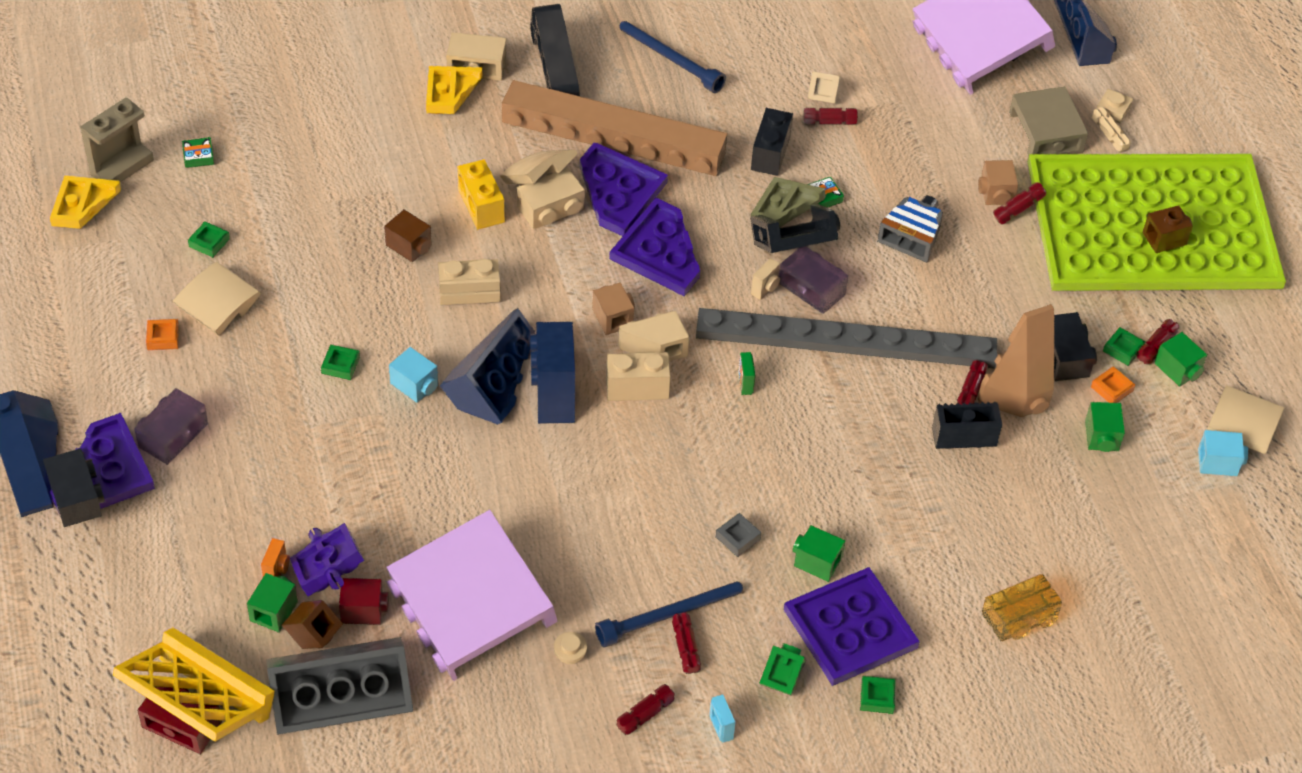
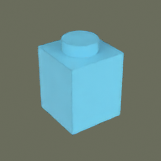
M411 347L389 364L390 384L416 403L426 395L432 394L438 386L437 365Z
M1205 430L1198 447L1200 473L1238 476L1242 464H1246L1248 460V447L1243 446L1242 433Z

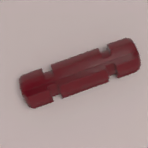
M804 108L803 121L805 124L819 122V124L841 125L842 122H845V125H855L858 121V111L856 108H845V111H842V108H819V110H816V108Z
M1035 182L1028 187L1029 190L1027 192L1023 190L1005 202V207L1001 205L995 209L993 215L998 223L1001 225L1011 220L1010 216L1013 215L1015 217L1032 206L1035 199L1039 201L1045 197L1046 191L1042 184Z
M1166 319L1161 324V327L1146 341L1147 344H1144L1139 349L1137 359L1146 365L1151 364L1158 354L1160 345L1178 333L1179 324L1172 319Z
M979 360L972 362L957 403L961 405L966 403L968 405L971 402L974 404L981 388L982 380L987 372L988 366L985 362H980Z
M686 612L676 613L672 617L674 632H676L675 638L679 655L682 659L683 671L686 674L698 673L701 670L700 656L697 654L698 648L694 631L691 627L690 615Z
M666 684L654 690L655 694H649L631 707L630 713L625 712L617 718L616 725L618 729L625 735L631 734L637 729V724L643 725L661 711V706L667 707L675 699L674 691Z

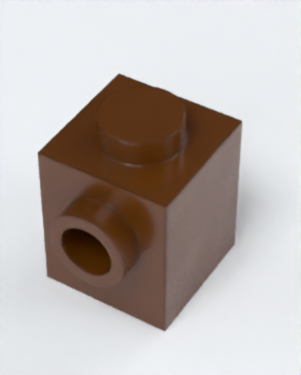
M1178 205L1148 213L1142 233L1154 252L1160 253L1187 245L1193 225L1189 216L1185 215Z
M405 209L384 226L386 246L411 262H414L420 255L426 254L432 246L431 226Z
M323 600L302 602L282 624L283 628L302 649L323 648L332 640L334 634L343 625Z

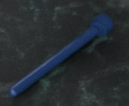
M622 21L619 28L621 31L700 78L704 88L710 92L717 93L724 86L726 81L724 73L717 69L706 70L629 22Z
M736 581L620 622L617 620L611 621L609 618L596 622L595 632L603 648L617 644L623 634L672 618L676 613L689 612L738 595L743 591V585Z

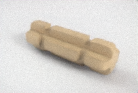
M1104 107L1095 109L1092 115L1094 122L1100 125L1099 128L1109 141L1113 143L1118 152L1127 151L1131 144L1128 136L1123 134L1124 131Z

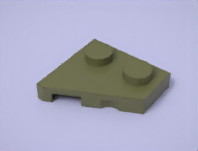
M774 177L752 211L751 216H766L779 222L780 228L810 209L812 204H818L826 197L825 188Z

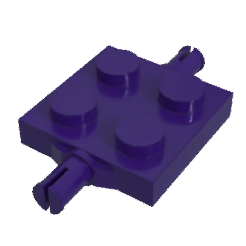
M345 523L323 535L319 528H313L314 533L311 530L308 533L311 543L290 557L300 586L307 596L320 592L329 585L332 589H339L337 582L340 587L344 584L341 575L354 571L361 562L365 561L351 531Z

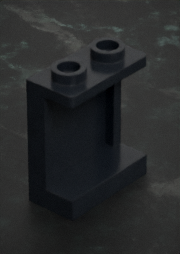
M819 204L811 205V222L779 228V222L766 216L756 215L750 217L754 245L770 253L838 240L837 231L840 230V220L834 210Z

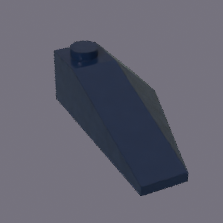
M1054 0L1078 65L1110 64L1113 52H1116L1117 41L1116 37L1112 36L1105 21L1086 0Z
M519 308L513 310L450 372L440 385L458 410L497 425L503 422L515 406L517 399L514 395L515 389L523 378V374L520 371L523 361L528 359L530 353V334H535V330Z
M12 390L0 394V456L20 515L24 517L53 508V500L50 493L52 489L43 459L57 455L56 442L59 425L50 400Z

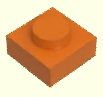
M272 538L262 560L261 569L263 576L265 573L277 577L281 574H286L290 563V555L286 554L285 541Z

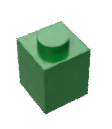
M1181 332L1160 345L1154 364L1180 387L1190 380L1192 382L1196 381L1205 370L1203 366L1208 354L1186 334Z
M1090 402L1085 419L1088 450H1100L1102 452L1119 451L1125 434L1122 404Z
M810 525L805 535L799 534L793 545L792 552L796 553L794 567L829 582L843 558L846 540Z
M265 573L247 602L250 622L279 633L283 627L282 624L288 619L298 603L296 585L286 577H276Z

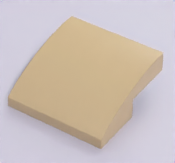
M575 149L537 152L511 165L500 177L506 184H534L544 173H560L578 153Z
M215 262L189 282L175 297L173 302L220 336L237 314L242 317L259 298L261 292L218 262Z
M1226 385L1207 430L1242 433L1243 446L1266 454L1284 407Z

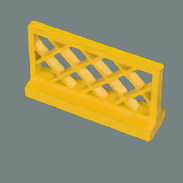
M174 627L164 632L162 642L115 666L113 670V676L215 742L253 719L261 724L270 718L274 690ZM160 656L159 659H160L161 661H163V662H158V661H153V660H154L155 658H157V657ZM131 671H148V675H135ZM153 672L172 673V677L153 676ZM178 673L183 674L188 678L178 677ZM155 687H171L173 692L159 691ZM179 688L197 689L198 693L179 692ZM203 690H208L213 694H203ZM180 703L198 704L199 708H186ZM204 704L223 705V710L204 709ZM229 706H233L239 711L229 710ZM206 720H223L224 723L215 727Z

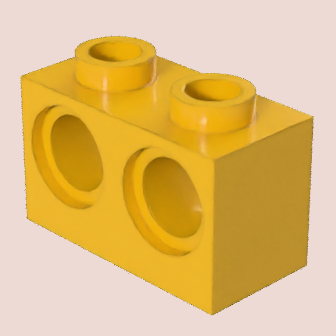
M485 159L457 166L458 190L477 230L505 223L504 197Z

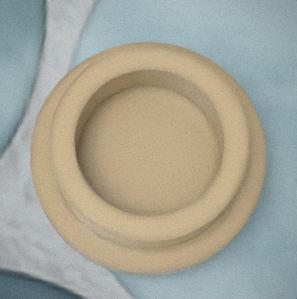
M576 632L562 633L554 642V653L565 664L578 663L586 655L587 642L582 635Z

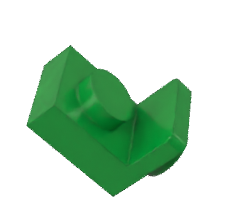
M785 643L782 644L781 648L773 645L759 684L792 696L802 666L804 667L806 663L805 657L800 655L802 650Z

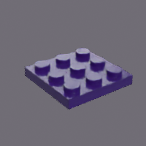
M870 567L784 603V612L832 686L914 651L919 647L920 641Z

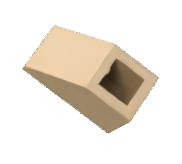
M676 311L657 314L654 317L631 321L619 326L618 345L623 351L629 353L668 352L669 361L688 356L689 336Z

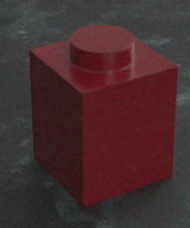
M343 578L344 584L340 589L339 598L340 621L343 624L381 625L382 612H388L389 602L388 592H383L382 579Z

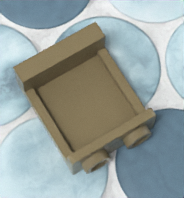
M1065 86L1013 94L1009 113L1011 117H1019L1030 141L1027 151L1028 156L1029 154H1079L1084 152L1088 132Z
M127 97L80 126L90 175L96 179L122 182L154 160L153 152L141 144L137 121L145 116L144 110Z

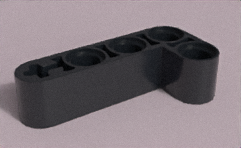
M551 4L532 7L530 19L531 37L533 44H538L547 88L580 96L578 79L561 5Z

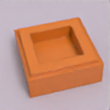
M178 319L147 320V350L178 349Z
M1113 366L1094 379L1091 388L1107 402L1118 403L1134 391L1135 384Z

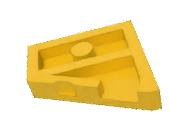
M429 66L426 113L455 114L483 77L482 67Z
M64 175L50 215L51 226L81 229L120 193V181Z

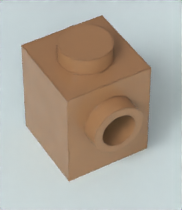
M1013 160L984 161L982 175L978 179L979 193L984 195L985 205H1006L1005 202L1016 196L1018 188Z
M621 282L593 290L592 310L605 335L619 332V326L634 321V300L630 292L626 293Z

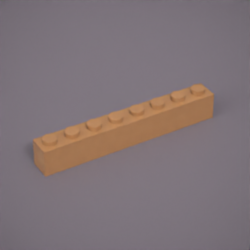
M513 80L502 101L503 123L590 145L596 142L620 153L717 176L726 154L728 133Z

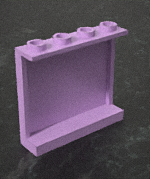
M927 0L913 8L915 20L912 22L917 33L925 35L930 50L933 53L935 51L938 52L943 67L946 70L951 69L956 84L960 88L964 86L970 95L973 94L972 82L1040 44L1044 51L1047 52L1055 47L1052 29L1028 0Z
M490 510L387 566L391 579L386 582L395 599L400 596L402 597L405 604L401 607L410 623L414 621L418 623L420 629L416 631L425 648L432 646L435 651L432 658L441 673L447 670L453 681L457 679L454 669L541 620L546 628L558 622L552 603Z

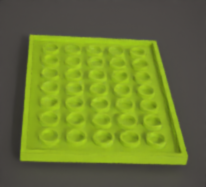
M1029 154L1027 163L1031 184L1039 182L1046 191L1045 197L1039 201L1035 199V205L1052 291L1284 288L1286 280L1251 154ZM1179 205L1185 215L1189 216L1193 225L1187 245L1155 253L1142 233L1147 215L1151 212Z

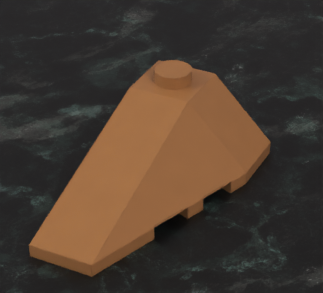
M1052 304L1025 312L1008 338L1011 344L1004 354H998L995 359L996 369L993 373L986 374L982 380L978 396L979 403L984 402L986 404L987 402L993 403L995 401L998 403L1000 411L1019 417L1040 414L1049 408L1054 391V307Z

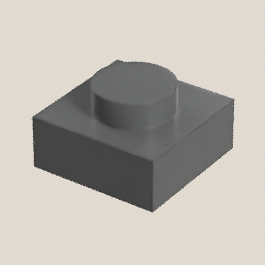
M738 513L716 530L715 537L734 555L739 557L761 540L762 532L742 514Z

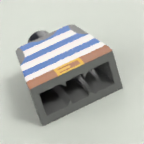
M929 195L924 196L921 201L905 197L881 221L877 242L927 263L938 237L943 212L937 208L939 205L938 201Z

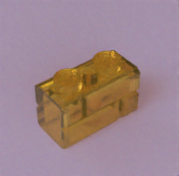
M1039 574L985 597L982 615L988 624L992 626L994 633L1000 641L1003 642L1010 638L1019 640L1035 627L1047 628L1054 624L1058 619L1062 600L1055 590L1051 589V584L1043 574Z

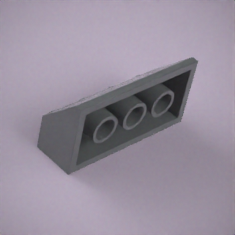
M401 637L266 659L270 688L275 691L272 704L277 735L413 712L405 650Z

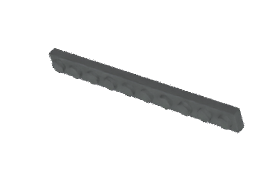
M699 308L696 329V338L963 366H971L974 360H979L980 362H985L988 368H996L997 338L706 308Z

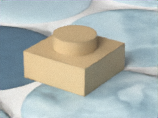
M812 71L808 99L835 103L840 76Z
M1107 89L1096 109L1104 107L1115 121L1121 123L1132 105L1133 98Z
M770 258L753 274L751 295L761 300L768 292H773L780 282V277H778L780 263Z

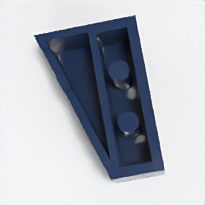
M536 322V334H530L531 386H537L538 424L575 423L573 322Z

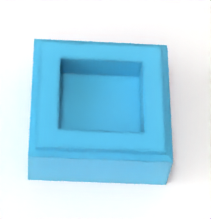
M723 694L712 697L709 717L719 740L722 743L733 740L736 722Z

